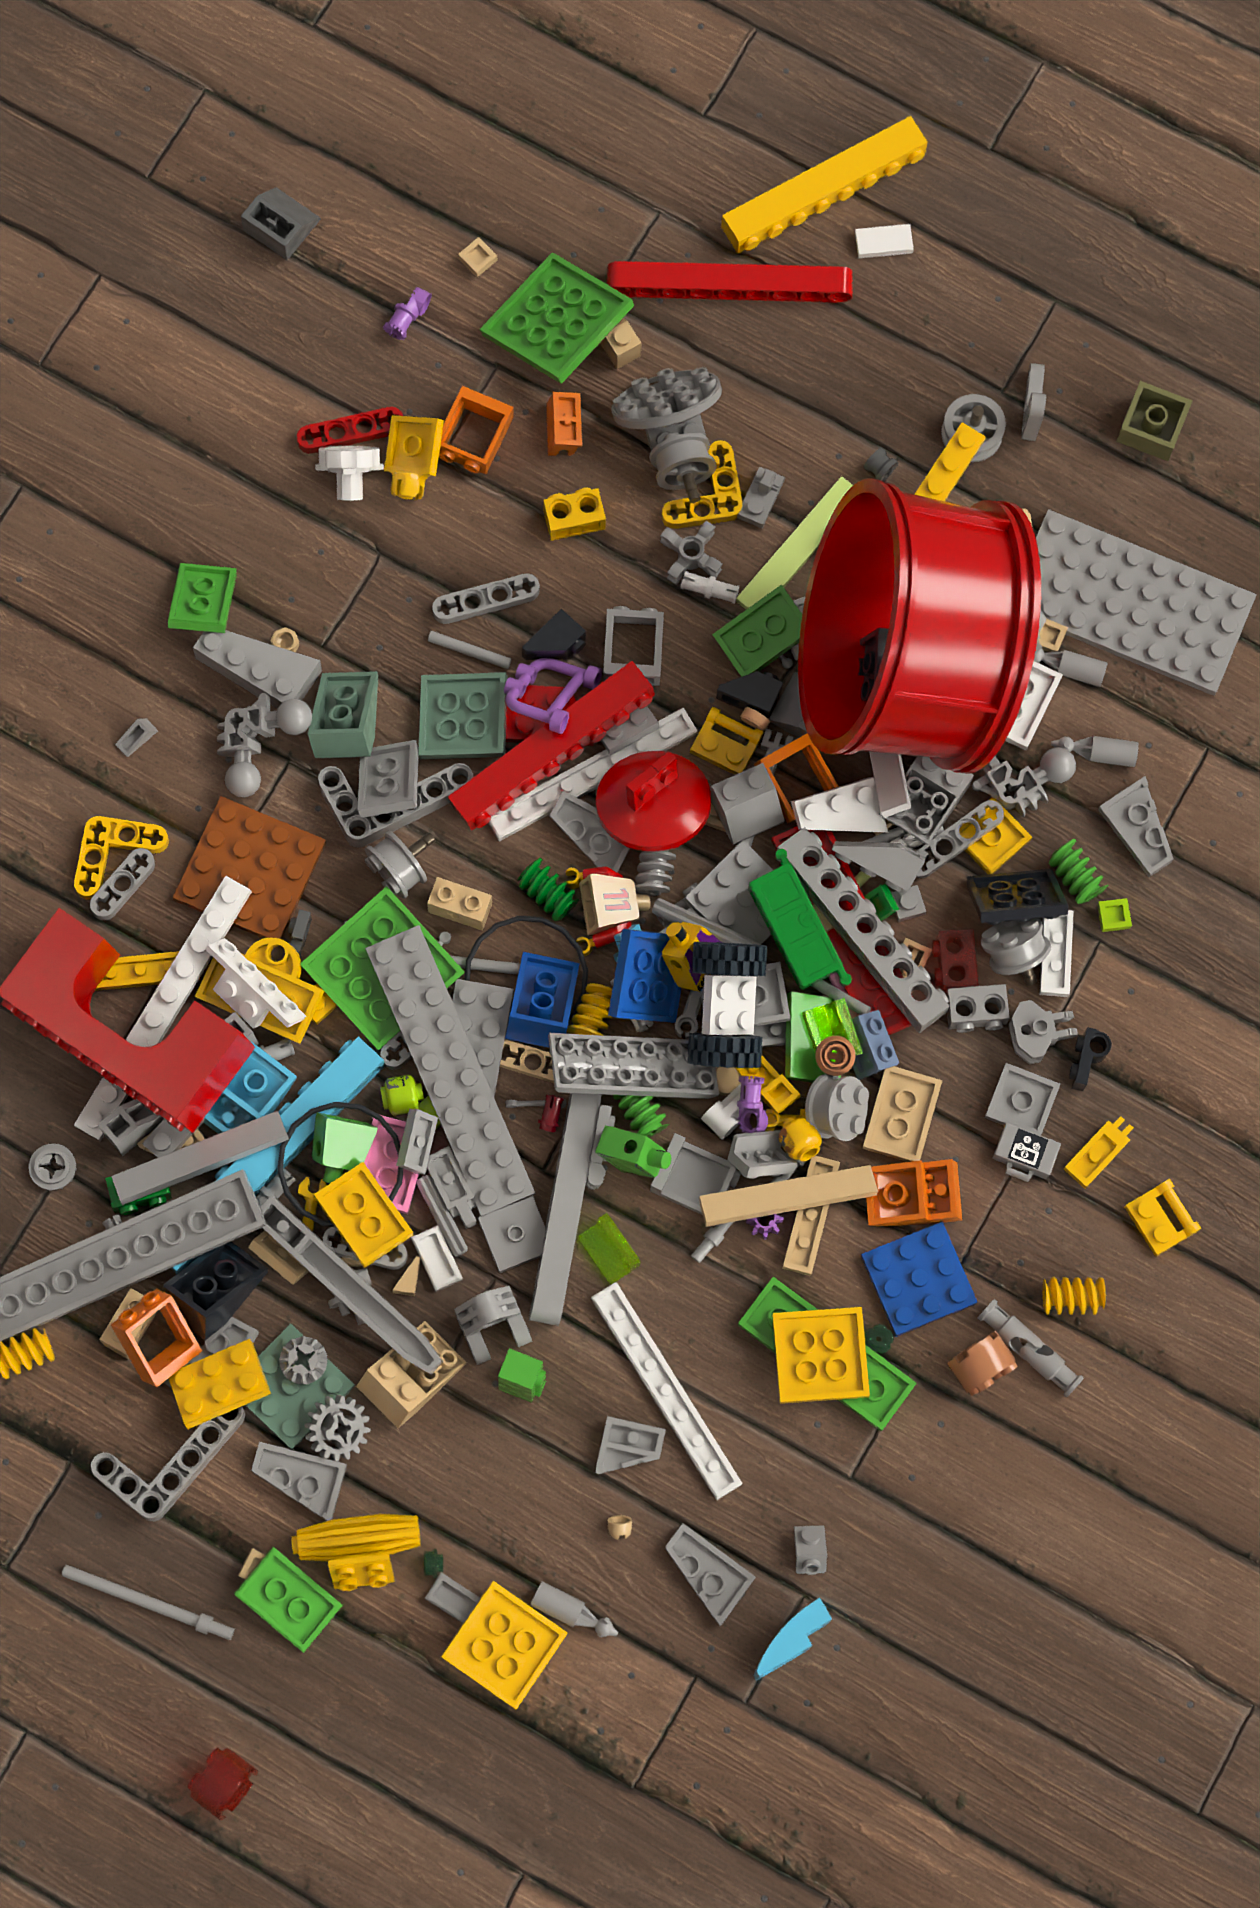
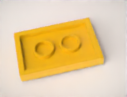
M364 1162L314 1194V1198L364 1268L413 1236V1231Z
M250 1338L186 1365L169 1377L177 1405L187 1429L271 1394L254 1344Z

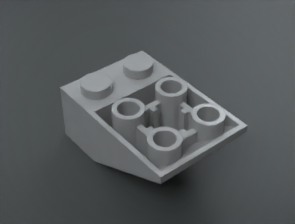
M917 756L905 774L911 808L885 819L928 845L969 788L974 775L945 770L936 766L929 757Z

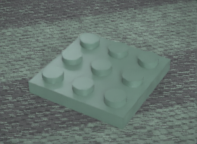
M506 672L421 675L419 758L502 757L505 755L507 710L505 698L507 694L504 693V687L507 681Z
M290 1323L258 1356L271 1394L245 1406L291 1450H294L304 1440L305 1436L311 1432L310 1429L304 1426L306 1423H312V1418L307 1415L308 1412L316 1413L318 1411L315 1403L318 1402L325 1405L326 1396L332 1397L334 1401L337 1394L345 1397L355 1387V1384L328 1358L325 1372L315 1382L296 1384L287 1379L279 1363L282 1348L291 1339L303 1336ZM299 1349L296 1350L298 1360L292 1367L302 1364L304 1368L306 1367L310 1371L308 1360L315 1353L304 1355Z

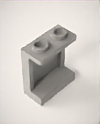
M675 1133L667 1149V1152L671 1154L670 1166L667 1169L660 1168L658 1176L654 1178L651 1184L650 1192L702 1215L699 1196L728 1191L729 1186L735 1188L741 1173L728 1160L685 1142V1137Z

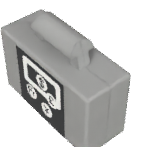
M1006 1123L992 1159L1006 1164L1005 1173L1023 1181L1028 1182L1032 1175L1047 1179L1051 1174L1061 1143L1016 1125ZM1011 1167H1015L1017 1169L1028 1172V1174L1012 1169Z

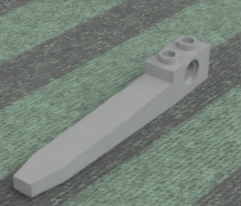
M271 1195L260 1207L267 1224L262 1228L397 1353L432 1375L443 1360L428 1339L320 1240L288 1208Z

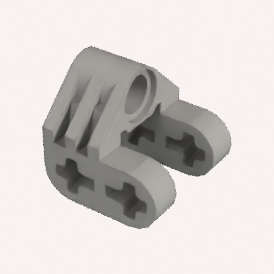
M510 1286L483 1292L454 1309L458 1323L477 1365L491 1359L480 1330L502 1322L505 1319L518 1347L532 1342Z

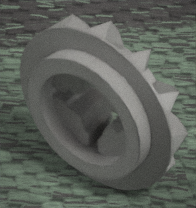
M60 1144L41 1146L33 1153L29 1161L30 1177L38 1187L49 1191L63 1189L64 1186L73 1180L77 1170L73 1154L69 1149ZM53 1156H55L56 1164L65 1169L56 1170L51 1179L49 1171L44 1169L45 1165H50Z
M305 1336L291 1339L282 1348L279 1358L283 1374L287 1379L296 1384H310L318 1380L325 1372L328 1361L324 1347L316 1339ZM299 1349L304 1355L315 1353L308 1360L310 1371L306 1367L304 1368L302 1364L292 1367L298 1360L296 1350Z

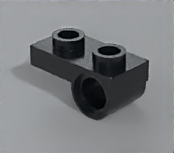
M1087 1027L1083 1035L1078 1034L1075 1045V1052H1079L1077 1063L1072 1062L1069 1079L1073 1080L1072 1089L1084 1091L1088 1083L1091 1063L1102 1062L1111 1050V1039L1107 1034L1098 1031V1029ZM1091 1042H1098L1103 1046L1104 1051L1102 1053H1095L1090 1049L1089 1044Z

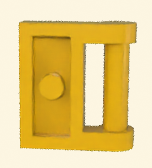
M712 707L690 749V753L734 775L745 771L764 731L758 728L754 730L721 714V710ZM716 723L748 739L749 743L747 746H744L712 730Z
M1170 1179L1126 1204L1124 1207L1155 1257L1201 1230L1198 1222H1193L1174 1192L1173 1188L1175 1186ZM1161 1195L1164 1196L1184 1228L1178 1233L1156 1200Z

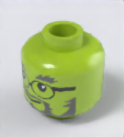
M411 1075L388 1078L385 1080L384 1086L380 1087L384 1110L388 1109L392 1115L407 1114L409 1109H418V1101L424 1100L421 1083L415 1084V1080Z

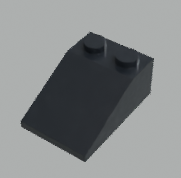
M230 1241L202 1254L162 1285V1292L172 1296L190 1330L203 1340H207L226 1325L268 1273V1268Z

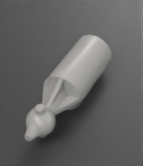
M1043 649L1038 652L1035 651L1034 656L1035 662L1043 661L1065 677L1098 687L1102 684L1108 662L1067 650L1044 653Z
M1091 736L1073 742L1069 737H1062L1059 740L1051 741V746L1064 748L1069 752L1073 750L1091 762L1135 767L1138 742L1098 736Z
M543 1581L530 1604L531 1607L573 1628L575 1625L594 1627L599 1637L617 1636L618 1634L609 1618L598 1620L584 1606L585 1602Z

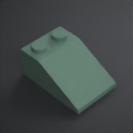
M377 671L322 673L312 713V721L308 729V737L315 758L371 756L376 728Z

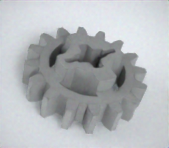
M337 1394L334 1401L332 1397L326 1396L325 1405L316 1402L315 1406L318 1411L316 1413L308 1412L307 1415L312 1418V1423H306L304 1427L310 1429L311 1433L305 1437L306 1440L315 1441L311 1449L316 1452L320 1451L319 1456L326 1459L330 1456L332 1460L339 1461L341 1455L344 1459L348 1460L350 1459L351 1450L360 1453L357 1445L359 1443H367L363 1433H368L371 1429L365 1427L364 1423L370 1418L365 1414H361L364 1407L360 1404L355 1405V1399L348 1397L345 1400L344 1396ZM339 1408L348 1410L351 1416H344ZM324 1440H332L336 1447H329Z

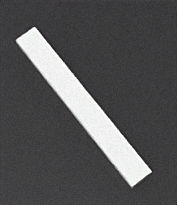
M681 708L659 720V728L614 754L610 755L607 750H604L537 786L530 793L523 794L514 799L515 802L510 808L505 811L499 810L491 816V820L488 823L498 841L500 842L551 814L563 791L579 799L597 789L605 773L625 757L645 751H667L697 735L698 731L685 709Z
M617 1282L592 1296V1302L715 1499L719 1500L741 1486V1480Z

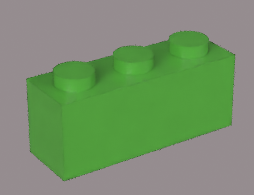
M509 1349L498 1375L499 1390L532 1403L534 1396H541L546 1383V1371L543 1370V1361Z

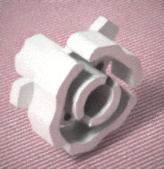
M330 446L319 448V464H315L316 470L337 473V500L346 501L363 499V472L384 470V464L380 463V449L370 446Z

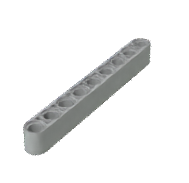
M570 1093L545 1226L544 1249L542 1256L539 1258L530 1307V1321L559 1326L602 1094Z

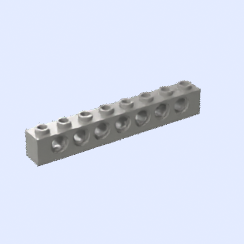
M804 827L779 845L777 850L785 849L787 851V859L791 863L806 894L916 1031L921 1033L946 1014L950 1007L948 997L940 988L936 989L929 981L931 979L926 969L921 965L918 967L911 959L912 953L904 943H898L893 936L894 931L886 921L881 922L875 914L876 909L871 901L860 896L854 880L849 876L845 877L839 870L840 864L832 854L827 855L822 849L820 838L814 832L810 833ZM813 857L818 864L807 866L803 862V858ZM830 879L835 883V887L827 889L821 884V880ZM839 902H850L853 906V910H842L839 906ZM865 923L870 926L871 932L861 933L857 929V925ZM879 945L885 946L889 950V955L881 956L877 954L875 947ZM893 969H904L907 972V977L903 979L896 977ZM919 990L924 993L926 999L917 1001L912 997L911 992Z

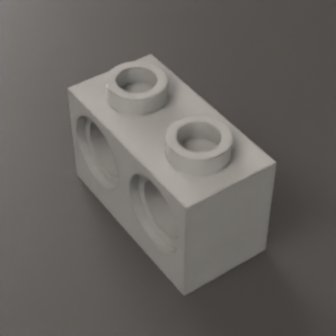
M1006 984L951 988L946 992L950 1006L947 1010L949 1029H956L959 1033L971 1032L974 1030V1027L998 1030L1003 1028V1025H1006L1010 1018ZM993 1003L997 1005L999 1013H988L985 1009V1004ZM959 1005L968 1007L970 1015H959L956 1007Z

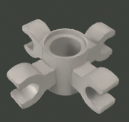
M705 521L696 536H687L684 539L675 531L666 527L660 535L662 537L660 542L664 546L678 552V560L667 573L669 574L667 577L669 581L677 585L687 569L693 570L698 567L702 568L709 576L717 577L723 564L704 553V546L715 533L714 525ZM694 549L698 552V555L690 557L684 551Z

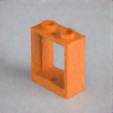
M462 386L443 424L439 458L449 463L457 462L463 465L469 472L476 474L480 472L486 475L514 418L513 407ZM464 409L500 423L483 459L448 444Z
M808 733L754 763L755 766L761 763L764 764L776 788L782 813L787 823L796 820L794 811L769 769L770 767L802 750L824 791L839 787L820 752L810 740Z
M158 1289L146 1293L138 1304L131 1309L123 1311L118 1319L111 1324L141 1380L155 1387L161 1385L202 1352L172 1296ZM160 1309L176 1341L151 1361L147 1362L131 1331Z

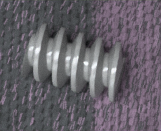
M669 850L642 852L639 855V860L642 863H639L637 866V871L640 874H637L635 877V881L638 884L635 885L636 893L658 896L661 893L670 892V887L663 885V882L672 881V877L665 874V871L674 870V866L667 863V860H675L676 855L669 852Z

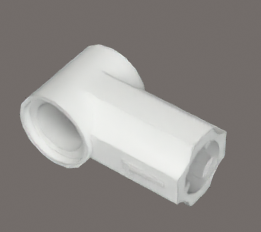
M741 1084L722 1102H716L701 1118L722 1140L740 1122L738 1120L739 1107L737 1106V1101L740 1100Z

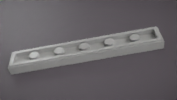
M276 1111L111 1177L120 1202L124 1205L289 1140L280 1114Z

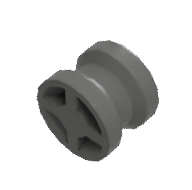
M881 447L869 457L863 468L867 472L874 473L875 479L883 482L894 472L899 462L894 458L890 459L887 456V451Z

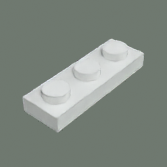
M1068 910V915H1062L1056 919L1043 918L1042 936L1047 937L1050 941L1051 951L1041 962L1039 995L1068 997L1070 995L1074 911Z

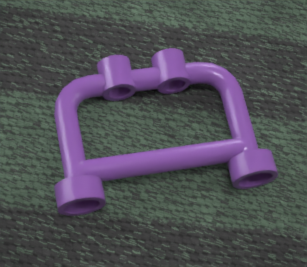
M540 658L533 661L530 665L520 663L516 670V679L509 677L505 683L506 704L512 711L548 723L549 730L562 734L569 719V712L562 709L582 683L583 687L592 690L597 687L601 680L602 669L590 665L586 670L551 658ZM549 669L571 676V680L547 711L517 700V698L521 699L524 696L526 687L535 682L540 670Z

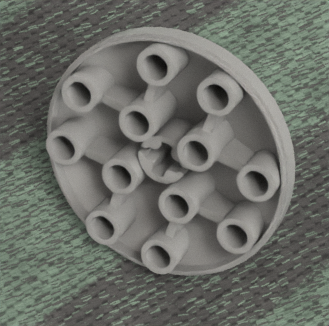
M704 367L676 372L671 368L663 369L655 377L649 379L638 378L632 381V387L622 392L613 400L611 411L614 421L618 425L632 429H645L652 451L654 447L664 441L663 438L671 433H703L706 436L700 414L716 403L722 394V387L719 378L708 372L707 368ZM659 381L658 383L649 386L650 383Z

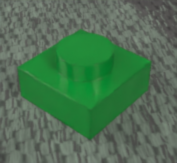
M886 884L879 885L864 896L865 899L867 898L876 909L875 914L881 921L899 910Z

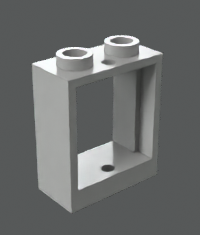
M625 606L607 609L603 681L627 665L611 663L613 623L656 625L654 665L636 664V666L651 685H660L664 612H658L654 608H643L641 611L630 610Z

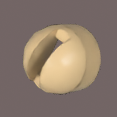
M617 1515L608 1519V1531L612 1538L619 1540V1535H622L623 1539H626L631 1534L632 1519L630 1517Z

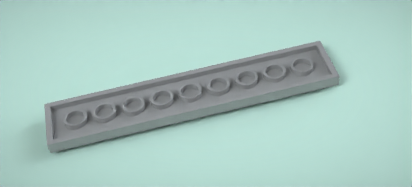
M418 925L365 948L459 1167L475 1197L473 1199L481 1217L534 1195V1188L420 926Z
M245 1170L237 1171L1 1276L0 1341L5 1342L12 1336L21 1335L22 1332L30 1331L32 1328L39 1327L266 1226V1221Z

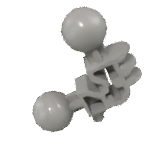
M261 693L258 700L252 706L230 710L225 717V722L217 724L218 729L224 730L223 733L217 736V742L224 744L223 747L217 750V754L225 757H234V764L226 771L224 779L226 787L231 794L236 797H248L253 795L260 787V772L255 765L251 764V755L261 753V743L255 739L257 734L264 737L275 736V728L280 727L287 734L298 735L308 729L311 725L312 713L306 702L300 699H289L282 702L277 711H270V696Z
M1052 748L1043 754L1038 768L1032 771L1027 766L1020 770L1017 779L1010 778L1012 768L1008 761L1000 764L996 756H994L983 767L986 774L975 780L972 788L975 791L981 790L990 794L1005 809L1011 810L1015 808L1022 817H1025V808L1029 807L1033 811L1038 809L1037 801L1039 799L1044 803H1048V797L1041 785L1047 781L1054 783L1068 781L1075 773L1076 761L1067 749ZM1006 789L1008 792L1017 791L1014 798L1004 796Z

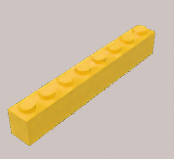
M909 116L722 215L721 228L737 253L744 250L750 251L756 248L762 240L768 237H777L785 228L791 225H800L813 213H822L832 203L838 200L845 201L855 191L863 187L867 189L873 186L879 178L885 175L892 176L896 174L902 166L908 163H917L924 157L928 141L913 118Z

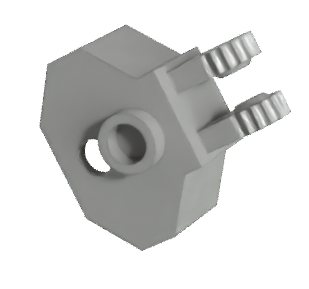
M1032 1000L1020 1002L1008 1025L1014 1052L1028 1064L1041 1062L1049 1046L1055 1045L1056 1041L1070 1039L1078 1035L1077 1028L1056 1031L1055 1023L1067 1022L1073 1019V1011L1052 1014V1011H1044Z

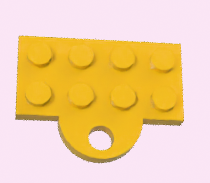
M279 938L261 939L255 942L245 955H242L248 961L255 964L257 969L269 981L273 982L289 1000L293 1001L306 1017L304 1020L287 1028L269 1011L260 1026L301 1044L324 990L299 979L302 970L300 965L301 959L292 945ZM282 946L285 950V956L281 961L274 962L271 958V952L275 947ZM213 957L195 997L225 1011L234 1013L236 1011L213 990L225 971V968Z

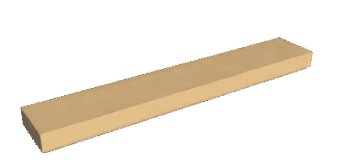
M871 1165L702 1195L699 1196V1203L705 1226L707 1227L876 1196L878 1189Z

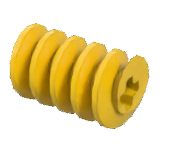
M590 983L586 986L588 994H584L581 997L583 1004L577 1006L576 1011L578 1014L572 1017L574 1025H570L567 1028L569 1034L603 1036L598 1029H608L609 1027L603 1021V1018H613L608 1016L609 1011L607 1010L608 1007L610 1008L612 989L601 984Z
M1055 1277L1050 1278L1048 1285L1044 1279L1042 1296L1046 1315H1049L1052 1306H1055L1058 1315H1061L1064 1306H1067L1070 1315H1073L1076 1306H1079L1081 1315H1085L1087 1306L1091 1307L1093 1315H1096L1099 1307H1102L1103 1310L1105 1309L1106 1293L1104 1279L1099 1277L1095 1285L1091 1277H1087L1083 1285L1079 1277L1073 1279L1072 1285L1067 1277L1062 1278L1060 1285Z
M32 1328V1338H29L25 1332H22L20 1343L12 1336L10 1337L9 1347L0 1341V1374L4 1379H9L10 1369L19 1375L21 1373V1364L27 1370H32V1360L39 1366H42L44 1364V1355L51 1362L55 1360V1355L45 1329L44 1333L41 1334L36 1328Z

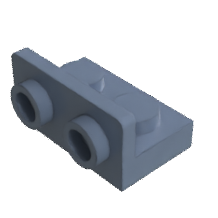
M879 1010L857 1016L837 1026L841 1037L846 1038L854 1047L855 1062L853 1069L857 1079L867 1078L899 1064Z

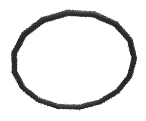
M516 916L495 923L477 938L466 959L464 977L466 981H470L471 961L481 942L497 928L518 921L543 923L561 932L576 949L583 970L581 994L570 1013L569 1021L573 1015L577 1014V1006L582 1004L581 997L587 994L588 967L580 945L565 928L543 917Z
M332 1102L312 1108L295 1121L287 1132L290 1140L295 1129L317 1112L335 1107L357 1109L377 1119L393 1138L398 1155L401 1146L397 1134L381 1115L360 1104ZM289 1140L282 1142L279 1150L277 1171L284 1195L300 1214L322 1226L333 1227L334 1225L331 1221L323 1220L304 1210L289 1192L283 1172L285 1147ZM398 1167L397 1182L389 1195L391 1202L402 1184L404 1169Z

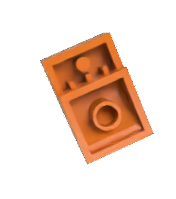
M953 1159L922 1162L920 1160L871 1167L878 1193L876 1196L866 1197L869 1226L933 1224L942 1221L943 1223L962 1221L958 1164Z

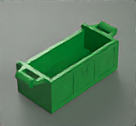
M778 849L775 858L782 866L749 882L748 891L799 990H803L835 973H838L840 977V984L848 986L852 981V977L846 973L791 863H789L787 851L785 849Z

